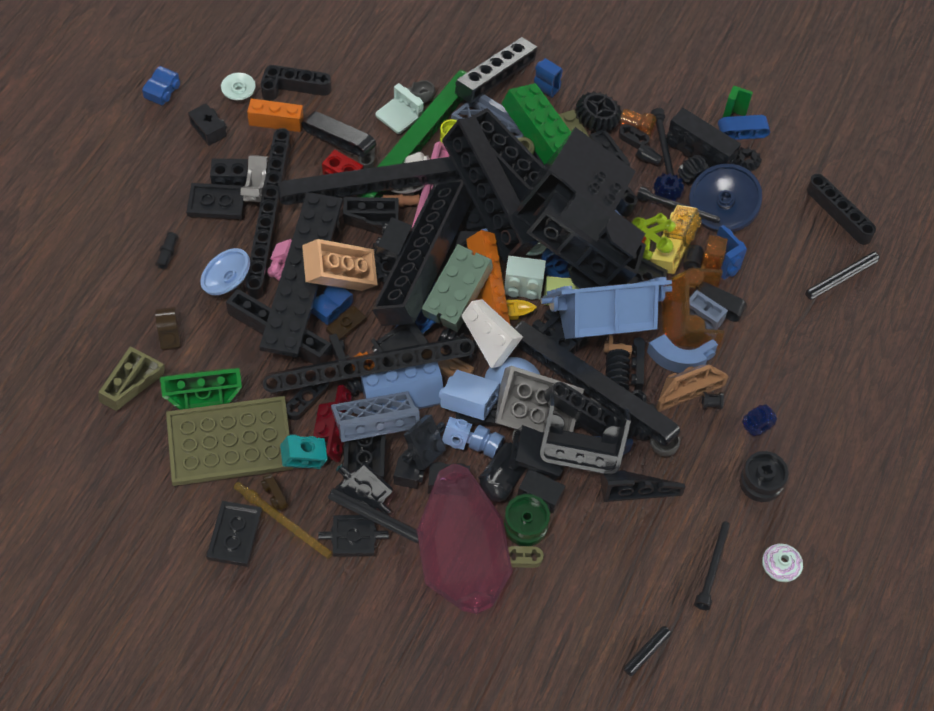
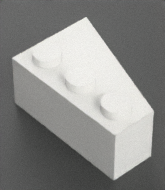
M483 299L471 301L462 314L464 322L491 368L502 366L523 336Z

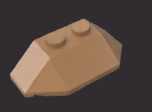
M711 365L691 366L681 373H673L666 378L656 408L661 412L699 397L703 392L709 393L724 387L728 375Z

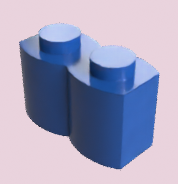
M545 58L543 61H539L535 67L536 76L534 82L544 94L552 98L561 87L560 79L563 69Z
M159 66L142 89L144 98L159 105L168 102L171 98V93L180 86L179 74Z
M327 286L324 294L315 297L311 313L326 325H329L352 305L353 294L345 288Z

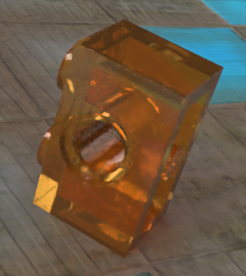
M709 235L700 270L701 274L718 277L728 239Z

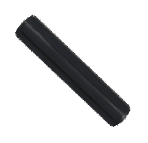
M662 626L624 666L623 670L629 676H633L670 637L671 631L666 626Z

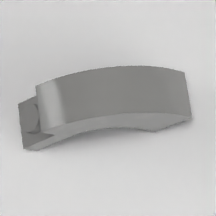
M249 156L246 184L241 187V195H244L243 201L261 202L269 156Z

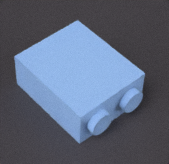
M456 370L453 376L449 377L446 386L442 387L439 392L441 408L484 420L498 400L500 382Z

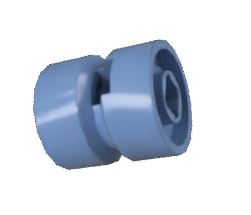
M478 425L471 437L469 448L477 452L483 450L484 455L493 458L503 445L505 436L497 432L491 434L490 429Z

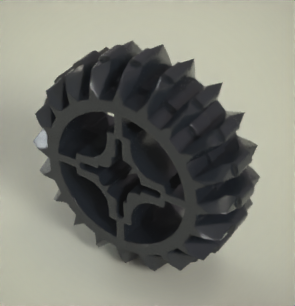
M587 92L576 103V118L579 119V123H583L584 127H588L590 130L610 132L612 129H615L621 120V106L617 104L618 101L613 100V97H608L607 93L604 95L601 92Z

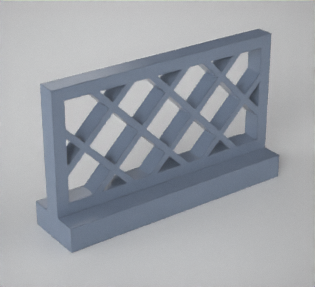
M486 95L481 96L471 104L469 102L465 103L451 115L453 120L462 119L459 115H468V118H470L471 115H475L488 108L510 132L517 135L515 136L516 138L525 137L505 108Z
M408 391L331 405L341 442L406 431L420 421L419 410L414 406ZM406 399L403 403L397 401V400ZM391 406H395V407H398V408H397L396 410H394V409H391L390 407H391ZM372 409H374V410H377L378 412H377V413H373V412H370V411H371ZM340 410H347L345 413L339 412ZM352 413H356V414H359V415H358L357 417H355V416H352L351 414H352Z

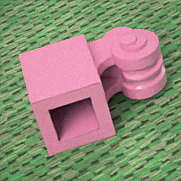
M291 239L276 244L270 258L273 261L267 269V273L280 281L292 242Z

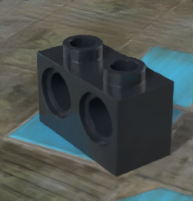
M212 158L211 184L245 186L248 174V159Z

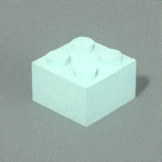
M508 256L504 286L505 295L525 297L532 300L541 299L546 260Z

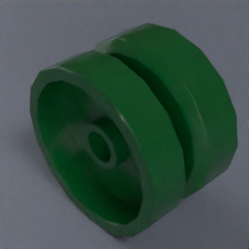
M522 494L516 496L508 503L505 510L503 528L506 536L511 542L519 546L537 545L544 539L548 530L550 520L549 508L541 498L535 495Z

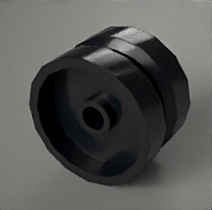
M759 451L752 454L746 461L740 475L739 482L742 491L750 499L761 503L776 499L782 492L788 479L789 471L787 464L780 456L769 451Z

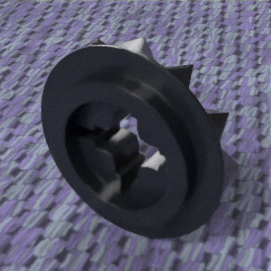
M749 146L746 149L741 147L737 154L735 165L753 171L761 164L760 153H757L756 149H749ZM748 156L751 157L750 159H747V160L744 161V158H745V157H748Z

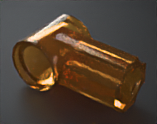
M624 109L619 123L630 124L650 135L657 122V118L651 113H644L642 115Z

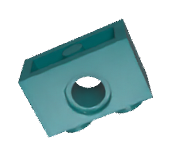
M287 435L280 444L282 465L285 467L320 469L328 460L325 438Z

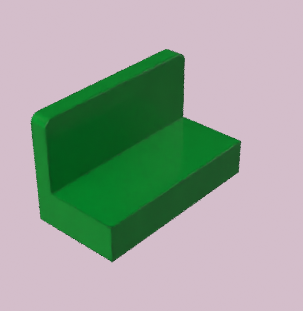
M733 85L723 117H731L732 112L746 116L753 92Z

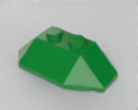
M240 368L206 370L160 377L162 397L180 410L228 404L242 388Z

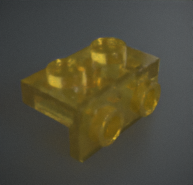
M677 206L671 218L676 223V227L672 232L665 230L664 233L667 238L683 240L684 247H688L690 242L694 240L696 229L701 225V217H699L698 209Z

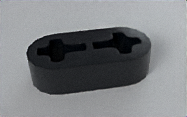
M624 124L619 129V138L636 149H639L642 143L649 145V135L636 127Z

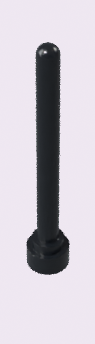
M656 108L650 113L651 119L657 126L668 180L673 181L675 176L663 125L665 113L662 108Z
M643 186L640 187L637 194V200L643 202L651 200L674 209L677 205L687 206L651 193L652 191H649V188ZM698 209L700 218L714 223L720 222L719 216Z
M724 521L721 525L703 590L696 596L694 606L701 610H710L712 605L710 593L730 527L727 521Z

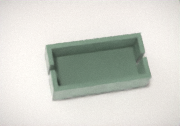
M457 244L421 308L424 317L439 324L442 322L443 326L458 332L464 322L462 318L463 312L471 301L477 299L493 269L492 260L479 253L474 255L472 250Z

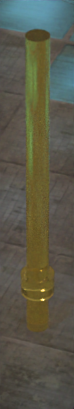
M240 482L235 484L234 489L245 496V500L251 504L254 503L258 507H262L263 511L327 559L331 557L332 551L258 497V493L252 489L249 490Z

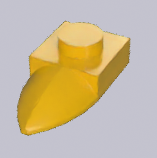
M506 300L509 320H518L519 316L531 313L537 308L536 305L528 301Z

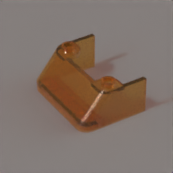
M690 268L668 279L672 280V284L665 286H672V291L665 292V299L662 301V335L665 334L675 346L698 348L714 339L718 344L717 349H719L724 336V330L705 329V321L700 316L690 315L689 287L695 288L696 285L706 282L718 288L723 273L722 270Z

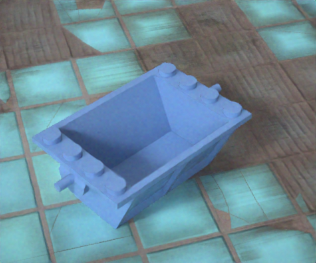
M658 277L634 284L572 289V286H564L547 291V295L541 298V304L549 303L552 312L559 310L565 339L655 330L658 325V301H664L665 292L672 291V286H665L672 284V280H667L666 277Z

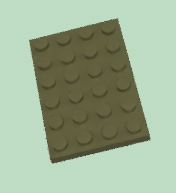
M285 396L166 412L173 486L294 469V467L282 465L280 444L287 435H290Z

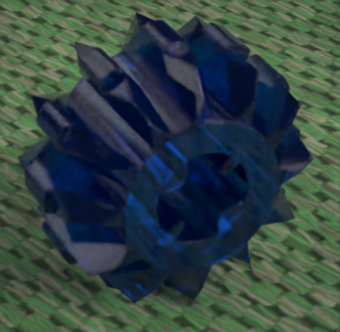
M671 172L668 175L662 173L661 176L656 178L653 188L656 195L675 201L682 196L684 184H682V178H678L677 174L673 176Z
M767 404L759 405L744 415L742 423L746 431L752 436H759L762 433H766L767 430H770L776 424L777 417Z

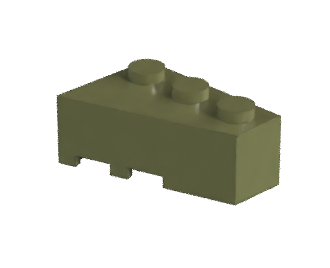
M130 346L98 392L99 402L117 411L163 376L165 364Z

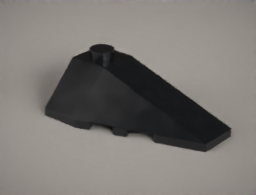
M623 470L617 471L614 474L602 473L600 479L604 502L682 496L686 488L684 483Z

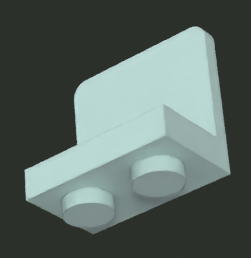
M398 83L394 86V99L376 112V117L394 132L401 134L423 114L424 102L419 97L413 95L408 88Z

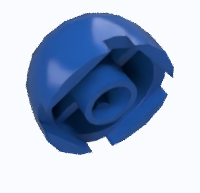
M546 248L541 257V260H546L545 275L561 278L570 277L568 271L570 264Z

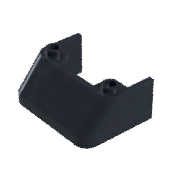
M550 394L540 447L542 460L548 463L599 473H616L620 468L630 427V410L625 408L621 426L610 425L606 427L602 438L563 430L564 419L559 414L553 413L554 394Z

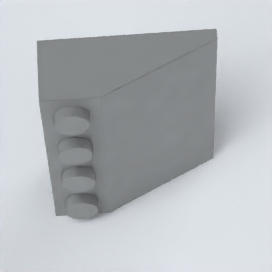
M514 366L505 368L499 390L495 423L516 430L524 425L543 432L548 402L544 398V392L556 382L561 381ZM567 384L568 386L583 394V388ZM554 407L553 413L559 414L564 419L563 430L573 432L576 419Z

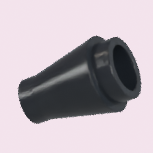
M643 143L635 155L639 157V160L657 166L663 157L648 144L644 145Z

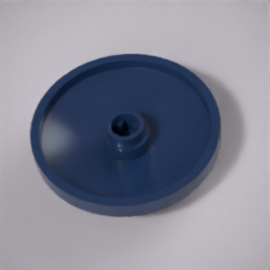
M735 164L715 165L703 171L694 181L689 196L690 207L698 208L720 217L719 223L700 218V223L703 227L718 232L719 227L724 225L732 232L748 226L759 214L762 206V189L758 179L746 168Z

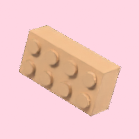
M320 239L302 245L306 282L359 291L377 286L374 249Z

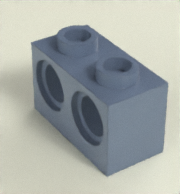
M696 290L686 301L683 315L688 318H699L701 323L706 324V330L714 334L723 324L728 310Z

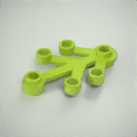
M662 213L647 220L640 217L632 220L631 223L646 233L645 237L647 239L644 242L646 247L643 258L650 260L653 255L649 250L651 240L656 243V248L662 253L672 251V241L666 236L661 238L656 233L663 230L672 232L676 227L675 222L671 219L667 220V217ZM655 223L658 224L657 226H654L652 228H647L648 226L653 225Z

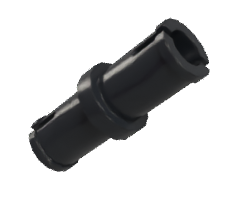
M168 232L164 244L160 246V254L155 263L160 269H167L170 257L174 255V247L179 238L174 232Z

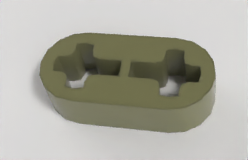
M511 546L505 551L504 561L510 567L535 568L542 564L544 555L543 551L538 547ZM511 553H515L516 560H512L510 557ZM533 553L536 554V561H532L531 555Z

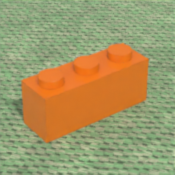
M251 99L247 111L250 126L273 129L285 128L288 131L301 132V123L304 120L303 105Z

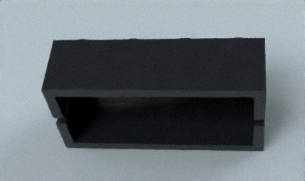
M682 108L671 119L666 138L667 143L671 147L676 148L685 156L691 158L693 155H701L708 163L709 168L720 164H735L741 143L685 108Z

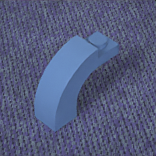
M663 334L649 342L647 353L661 367L681 373L691 366L706 365L707 360L715 356L718 344L712 339L696 349L684 350L675 346Z

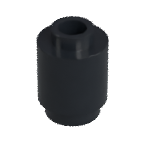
M690 245L686 250L683 267L690 273L701 270L704 257L701 246Z

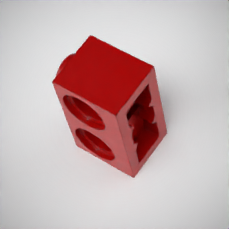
M335 149L322 163L323 175L364 169L362 164Z

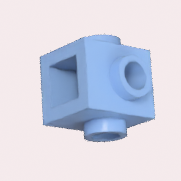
M449 417L442 441L452 448L464 450L466 443H470L473 432H470L472 424L463 419Z

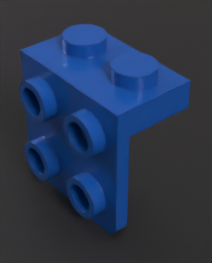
M722 225L719 227L714 247L724 257L719 275L726 279L729 276L733 277L741 269L747 248L742 241H739L733 235L730 229Z

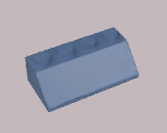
M438 362L361 376V386L365 399L408 391L414 406L418 409L441 405L439 392L443 387V381ZM406 399L397 400V401L403 403ZM391 406L390 408L396 410L398 407ZM372 409L370 412L377 413L378 411Z

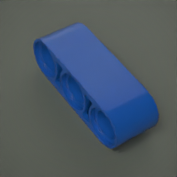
M764 115L723 117L718 121L719 130L734 140L765 138L770 134L767 117Z

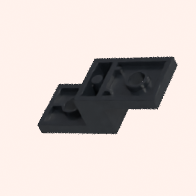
M641 242L634 257L611 281L619 285L634 284L645 281L643 275L647 276L648 280L666 277L668 270L642 257L646 244Z

